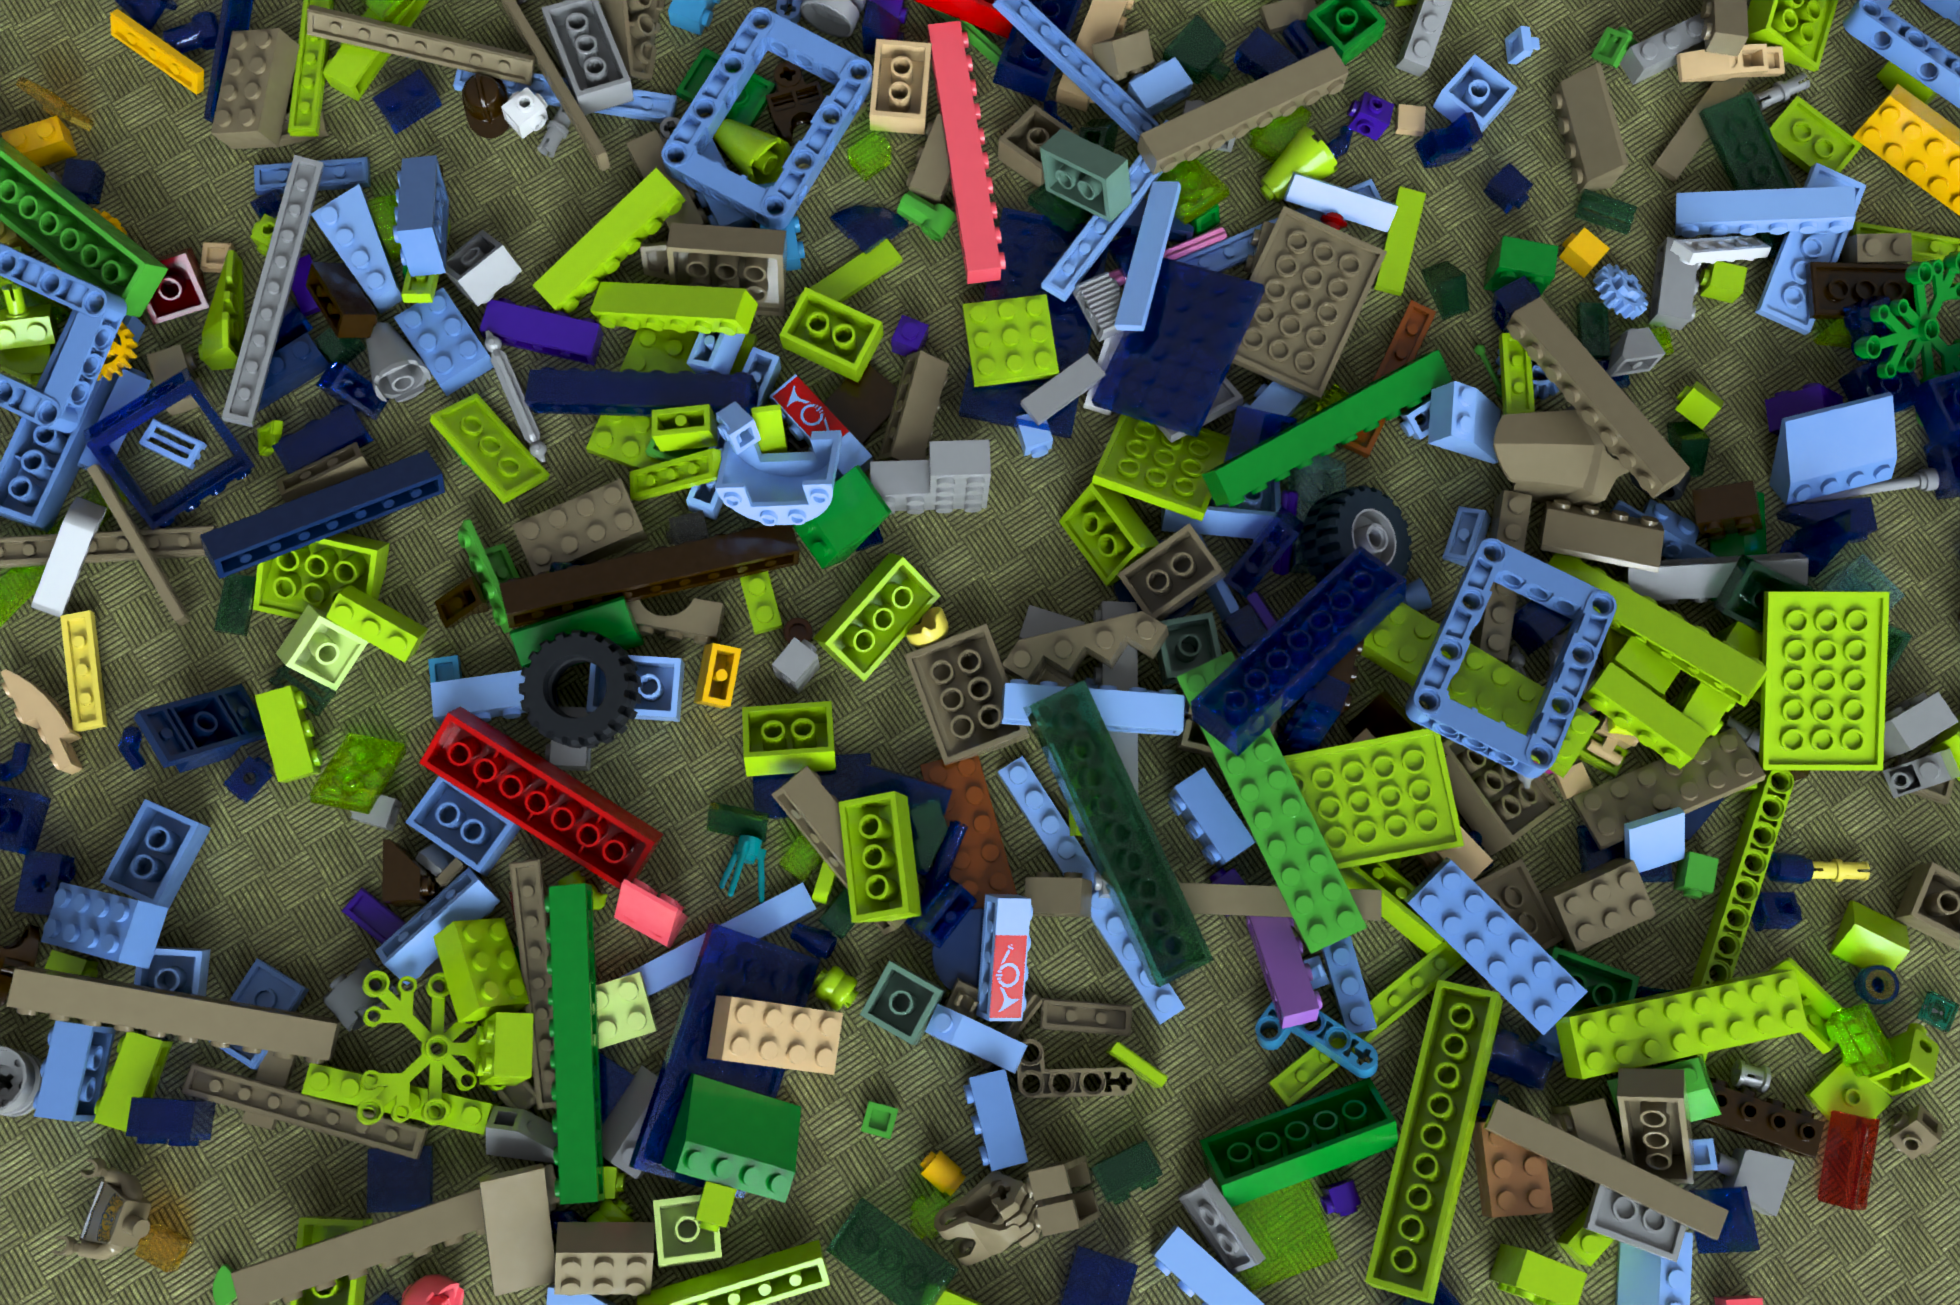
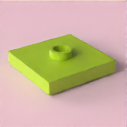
M1846 1054L1805 1094L1847 1141H1853L1894 1101L1883 1089L1868 1079L1869 1074L1851 1054Z

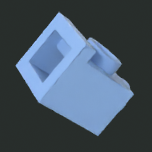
M1431 397L1424 398L1421 404L1410 408L1400 415L1403 419L1400 426L1407 437L1413 436L1414 439L1421 440L1429 435ZM1421 414L1423 421L1418 425L1415 418Z
M736 401L716 413V420L720 424L717 429L726 442L730 440L736 455L761 440L754 419Z

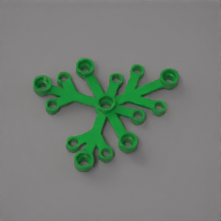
M1960 251L1949 253L1944 257L1943 262L1939 259L1914 262L1907 267L1905 278L1909 283L1913 284L1916 312L1909 306L1906 299H1894L1889 307L1886 304L1874 305L1871 308V320L1873 322H1883L1893 333L1882 337L1876 335L1862 336L1855 342L1854 352L1862 359H1875L1880 356L1882 349L1894 346L1888 360L1880 362L1877 366L1879 378H1893L1897 370L1900 373L1914 371L1916 360L1921 351L1924 376L1918 383V390L1926 397H1940L1946 388H1953L1955 386L1956 380L1960 383V357L1958 356L1960 355V338L1955 339L1951 345H1947L1938 336L1940 327L1936 320L1943 301L1960 299V282L1952 283L1955 275L1960 274ZM1932 280L1934 296L1927 309L1925 284L1930 283ZM1902 316L1912 328L1907 329L1896 317ZM1913 340L1907 354L1902 356L1908 342ZM1932 348L1941 356L1942 372L1939 374L1934 372Z

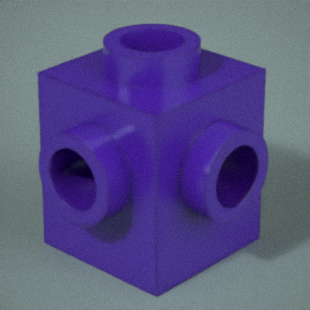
M1364 91L1358 101H1352L1348 109L1347 115L1350 116L1348 128L1377 141L1390 125L1394 104Z

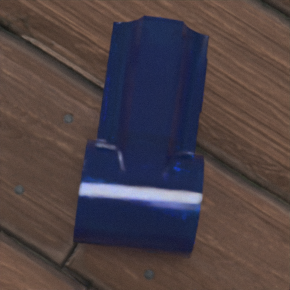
M200 12L192 17V22L163 31L162 34L164 41L180 53L200 47L206 50H213L221 47L225 42L217 16L213 12Z
M1297 19L1283 30L1282 36L1297 55V62L1329 47L1324 41L1319 42L1303 20Z

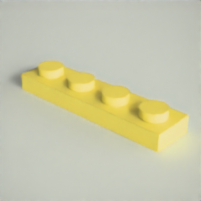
M88 610L62 615L60 619L73 730L81 732L108 727L95 613Z

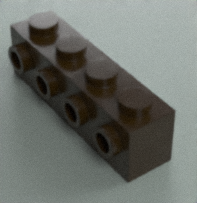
M1709 1077L1722 1115L1700 1121L1800 1157L1816 1158L1825 1122L1814 1119V1113L1796 1108L1795 1112L1785 1109L1786 1104L1784 1102L1771 1098L1763 1101L1756 1098L1757 1093L1751 1090L1738 1088L1735 1091L1727 1088V1082Z

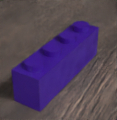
M505 298L491 299L487 303L479 329L484 339H486L485 332L490 330L494 336L501 340L503 345L594 366L604 336L600 324L591 318L582 317L581 320L575 319L561 311L549 313L535 305H526V307L515 305L513 301Z

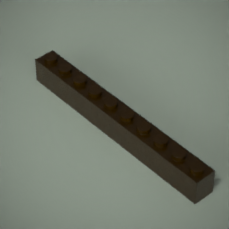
M792 525L747 527L735 533L715 534L707 539L698 541L687 540L675 546H659L652 551L642 553L631 552L624 557L615 559L604 558L592 564L572 565L564 570L555 572L544 571L536 576L522 579L512 578L504 583H499L509 628L547 620L624 596L626 602L798 565L800 549Z

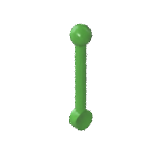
M1478 344L1475 346L1474 351L1477 355H1480L1497 388L1495 390L1496 395L1502 398V386L1485 354V346Z

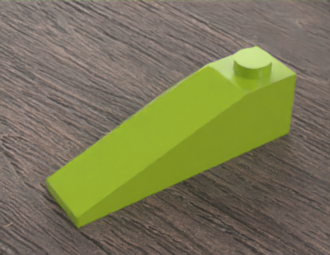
M228 250L202 331V344L198 346L200 360L212 371L235 369L245 334L243 261L234 250Z

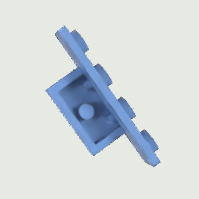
M1653 499L1646 503L1642 512L1621 500L1610 510V513L1612 510L1624 511L1630 517L1641 518V516L1657 518L1664 528L1661 556L1668 560L1717 557L1695 544L1699 533L1697 525L1690 519L1683 518L1671 511L1666 505L1658 503Z

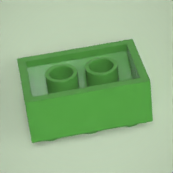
M1702 1054L1643 1068L1684 1069L1691 1122L1722 1115ZM1618 1075L1610 1077L1607 1083L1619 1114L1617 1100Z

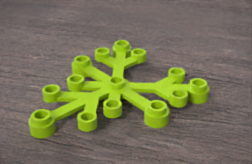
M372 971L364 978L362 989L369 997H378L389 1010H382L377 1006L368 1008L363 1014L364 1023L369 1027H375L380 1023H403L421 1042V1055L402 1073H379L376 1070H368L360 1077V1085L363 1089L373 1090L377 1086L387 1087L375 1098L363 1100L357 1106L356 1117L364 1125L375 1124L383 1117L384 1106L396 1096L395 1106L391 1110V1117L398 1123L408 1120L412 1115V1108L409 1105L410 1082L429 1065L428 1101L421 1109V1117L429 1125H438L449 1114L447 1103L441 1099L443 1066L456 1079V1086L461 1091H469L477 1083L475 1074L467 1071L453 1057L465 1056L475 1066L476 1058L480 1057V1045L476 1044V1034L466 1043L453 1041L466 1029L475 1026L478 1021L467 1024L465 1022L458 1023L457 1020L444 1033L445 997L450 993L444 973L439 972L432 975L426 983V991L432 997L431 1027L429 1031L413 1015L414 992L417 989L416 980L411 976H404L398 981L396 990L400 994L399 1000L388 989L390 986L388 975L383 971ZM370 981H378L380 989L372 990L369 986ZM403 981L411 983V991H404L401 984ZM435 982H440L443 985L442 992H436L433 989ZM371 1011L376 1012L379 1015L378 1021H370L368 1013ZM432 1044H438L441 1047L440 1054L435 1055L431 1052ZM371 1074L376 1078L375 1085L370 1086L366 1084V1075ZM462 1076H469L471 1078L470 1086L466 1087L461 1083ZM488 1085L489 1089L495 1092L506 1087L505 1085H501V1087ZM365 1107H372L374 1109V1116L372 1118L364 1116L363 1110ZM398 1107L406 1109L407 1115L405 1118H399L396 1115ZM430 1107L438 1109L439 1115L437 1118L429 1116L428 1110Z

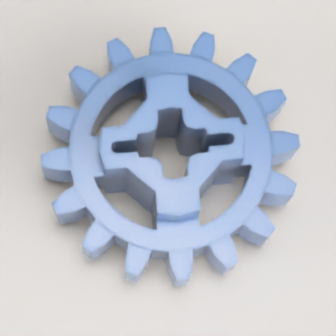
M1609 263L1595 274L1596 277L1593 279V282L1597 284L1594 287L1595 290L1601 293L1599 298L1604 300L1603 304L1608 309L1613 308L1616 315L1621 313L1624 319L1630 317L1631 320H1634L1647 310L1646 306L1649 304L1645 299L1647 294L1640 289L1642 285L1638 284L1639 280L1633 274L1628 275L1626 269L1620 270L1618 265L1612 266Z

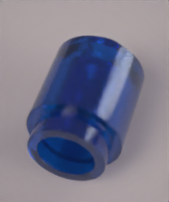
M1773 852L1766 874L1774 882L1802 884L1812 879L1814 866L1812 860L1807 859L1804 855Z

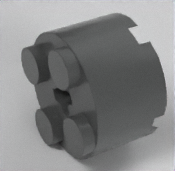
M369 958L362 960L348 977L345 974L338 976L329 985L332 990L322 999L328 1009L349 1032L351 1029L355 1031L365 1025L363 1014L368 1008L372 1006L380 1008L383 1005V1002L378 997H369L362 989V982L370 972L381 971ZM370 981L369 986L372 990L380 989L378 981ZM390 981L388 989L397 996L396 987ZM371 1011L368 1013V1019L371 1021L378 1014Z

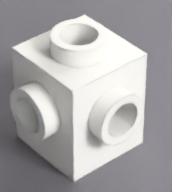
M528 87L521 92L513 93L508 101L501 106L504 119L522 139L531 132L540 130L548 120L546 111L548 105L539 93L534 95Z

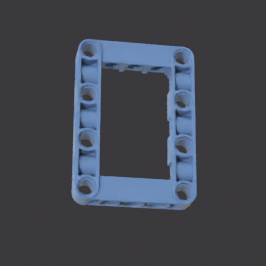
M1857 0L1843 20L1845 30L1960 109V57L1889 10L1888 7L1893 0ZM1920 0V2L1945 19L1948 18L1960 26V0Z
M756 7L752 9L663 146L661 154L667 175L769 229H784L790 223L871 91L872 66L870 62L770 11L768 8ZM759 25L766 26L765 28H757ZM770 51L835 85V88L830 96L826 95L810 121L811 126L802 141L799 140L790 153L782 166L783 172L775 185L765 189L749 181L746 175L742 174L740 176L724 168L721 162L717 161L715 163L703 157L702 154L766 52ZM731 69H738L737 72H728ZM856 75L864 76L861 79L854 78ZM703 113H710V114H711V115L708 116V117H701V116H700V115L703 114ZM829 119H834L837 122L830 124L825 121ZM674 158H682L680 162H671ZM800 164L809 165L806 169H801L798 166ZM773 209H780L782 211L779 214L769 213Z
M0 242V276L78 311L44 393H42L43 390L18 378L0 373V407L42 427L63 433L73 432L80 423L83 411L121 322L126 316L127 304L122 297Z
M1487 538L1482 541L1468 561L1405 705L1406 715L1414 723L1420 724L1524 777L1533 779L1541 776L1554 764L1615 615L1617 608L1616 600L1608 592L1573 577L1498 539ZM1484 554L1489 555L1493 561L1487 559ZM1493 582L1573 620L1526 735L1505 726L1506 723L1503 721L1497 722L1478 713V709L1474 707L1470 709L1450 699L1449 691H1447L1448 685L1453 676L1458 672L1471 641L1468 639L1471 632L1479 623L1492 594L1490 589ZM1463 602L1468 603L1472 609L1467 608ZM1593 606L1596 607V608H1598L1599 611H1600V613H1598L1597 611H1595V609L1593 608ZM1441 651L1447 652L1451 659L1443 656ZM1573 655H1576L1580 659L1581 663L1576 661ZM1419 700L1427 703L1429 709H1424L1420 705ZM1552 704L1556 705L1561 713L1555 711ZM1531 755L1536 756L1539 759L1540 764L1535 763L1532 760Z

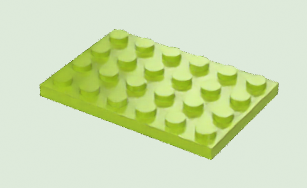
M639 328L588 442L587 452L635 470L663 462L646 455L645 452L652 438V410L665 409L668 401L684 407L710 404L715 416H717L716 413L728 405L752 347L756 345L757 336L751 333L745 335L726 384L701 380L687 364L699 334L698 331L680 333L667 329L654 331L650 328Z
M1764 591L1762 663L1768 670L1764 682L1761 684L1759 765L1762 770L1883 771L1890 592Z
M1428 728L1283 756L1338 869L1464 846L1441 735Z

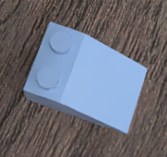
M1457 381L1431 390L1428 444L1496 464L1498 459L1493 448V438L1496 426L1500 420L1501 409L1477 388Z

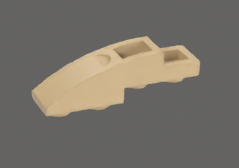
M1747 44L1743 46L1738 56L1705 52V49L1676 55L1679 82L1726 81L1731 78L1778 77L1785 74L1782 46L1767 47V44Z
M7 669L1 671L0 673L5 681L2 683V687L7 696L13 698L16 708H14V713L17 719L22 724L37 729L41 740L48 744L52 751L50 760L54 767L71 775L83 770L71 744L81 739L82 736L79 732L73 730L72 720L67 712L53 697L33 682Z

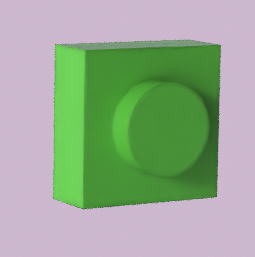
M869 1101L861 1131L891 1139L898 1109Z

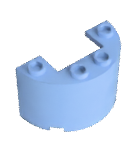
M841 430L812 431L810 441L814 451L762 454L757 442L736 455L730 440L728 442L725 441L715 489L726 506L747 518L761 522L763 525H802L821 515L831 503L842 443Z

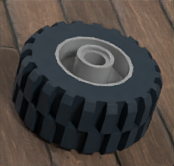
M1359 485L1321 497L1316 501L1315 505L1311 506L1307 513L1308 518H1305L1302 529L1305 531L1301 535V544H1304L1305 550L1302 552L1304 560L1307 559L1309 564L1307 569L1310 575L1316 577L1315 582L1322 589L1326 588L1327 591L1338 575L1362 591V595L1358 599L1359 601L1388 593L1402 582L1403 576L1406 575L1409 568L1407 562L1411 560L1412 551L1409 550V545L1412 544L1411 535L1408 536L1406 528H1409L1407 521L1401 517L1402 511L1398 506L1392 504L1393 500L1388 495H1382V491L1376 488Z

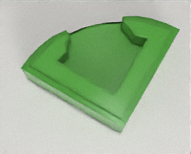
M223 1264L214 1279L213 1297L216 1305H229L237 1298L231 1277V1272L234 1270L228 1264Z

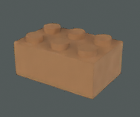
M1486 1121L1475 1122L1472 1136L1482 1216L1495 1218L1553 1213L1547 1159L1484 1129Z

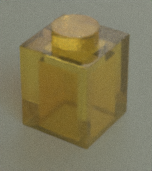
M162 1223L150 1226L148 1234L139 1240V1246L134 1255L165 1272L178 1270L194 1241Z

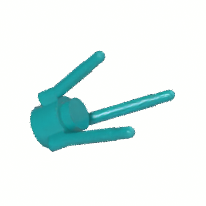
M739 835L738 844L734 845L732 856L719 883V888L723 889L737 861L728 890L729 897L734 895L743 864H754L755 859H757L759 903L762 904L765 901L764 859L767 850L761 848V839L750 835Z

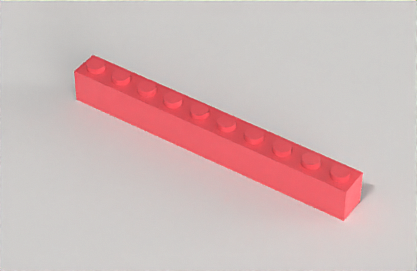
M960 21L928 24V43H932V69L939 112L942 114L950 167V181L967 284L1001 280V269H1006L1004 252H999L998 244L1002 243L1000 227L994 226L993 219H997V207L995 201L990 202L989 194H993L992 178L986 177L985 169H989L987 152H982L981 145L985 144L983 127L978 128L977 120H981L979 103H974L973 96H977L975 79H970L969 72H973L971 55H966L965 48H969L967 31L962 32Z

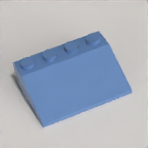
M1891 392L1782 418L1769 485L1785 505L1892 479L1897 460L1894 403Z

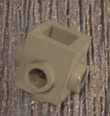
M1921 1104L1907 1113H1898L1890 1123L1889 1139L1898 1151L1904 1152L1912 1160L1921 1154L1928 1155L1941 1142L1943 1124Z

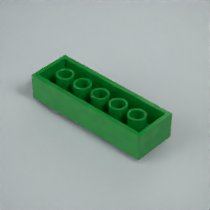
M1367 1078L1199 1140L1204 1165L1211 1179L1232 1208L1396 1147L1399 1140L1395 1118L1372 1080Z

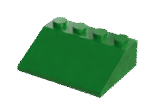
M691 1073L661 1166L680 1174L786 1203L796 1170L801 1106Z

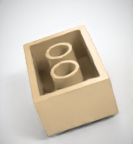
M876 39L869 113L871 131L925 135L932 43Z

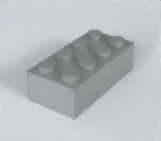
M566 0L541 7L545 27L570 91L584 115L634 101L630 77L599 1Z

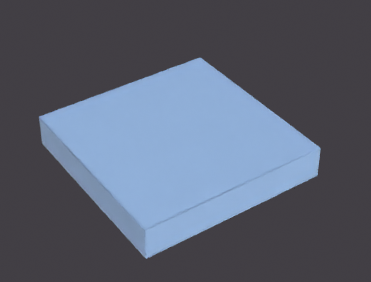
M1680 807L1624 824L1625 858L1634 860L1639 873L1685 859V812Z

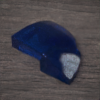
M853 206L843 209L830 217V220L848 239L851 238L865 254L869 253L885 239L890 241L909 226V223L901 216L883 207Z

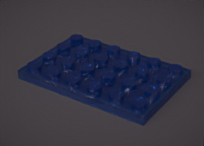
M1163 257L1144 331H1124L1105 371L1106 376L1102 378L1092 398L1093 405L1198 437L1265 292L1264 284Z

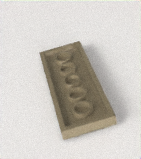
M1734 727L1706 739L1695 757L1681 769L1667 763L1662 758L1573 796L1572 803L1601 851L1624 841L1625 823L1676 807H1680L1687 814L1765 780L1766 774Z

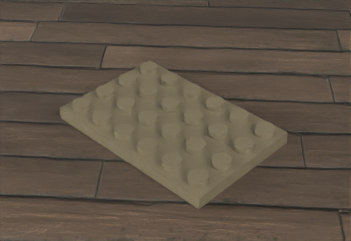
M1283 206L1215 355L1319 402L1387 251Z

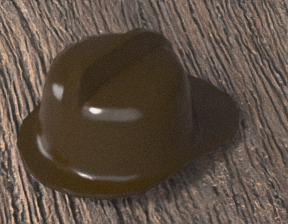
M480 73L471 76L465 82L462 89L463 105L470 128L477 135L484 138L499 137L510 126L504 119L501 106L508 101L504 83L499 78L481 75Z

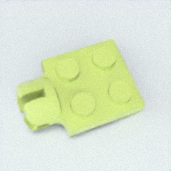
M642 972L596 985L599 1049L658 1031Z

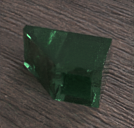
M1091 119L1080 127L1079 136L1114 153L1119 125L1113 119Z

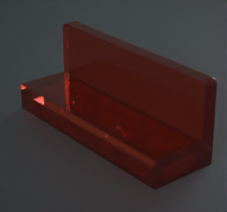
M1837 1110L1831 1112L1818 1192L1819 1201L1851 1210H1866L1880 1119L1858 1116Z

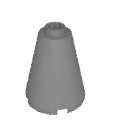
M377 322L373 327L371 337L366 338L373 390L376 396L385 402H388L386 398L395 399L396 402L412 399L426 389L424 384L427 379L430 382V371L391 324Z

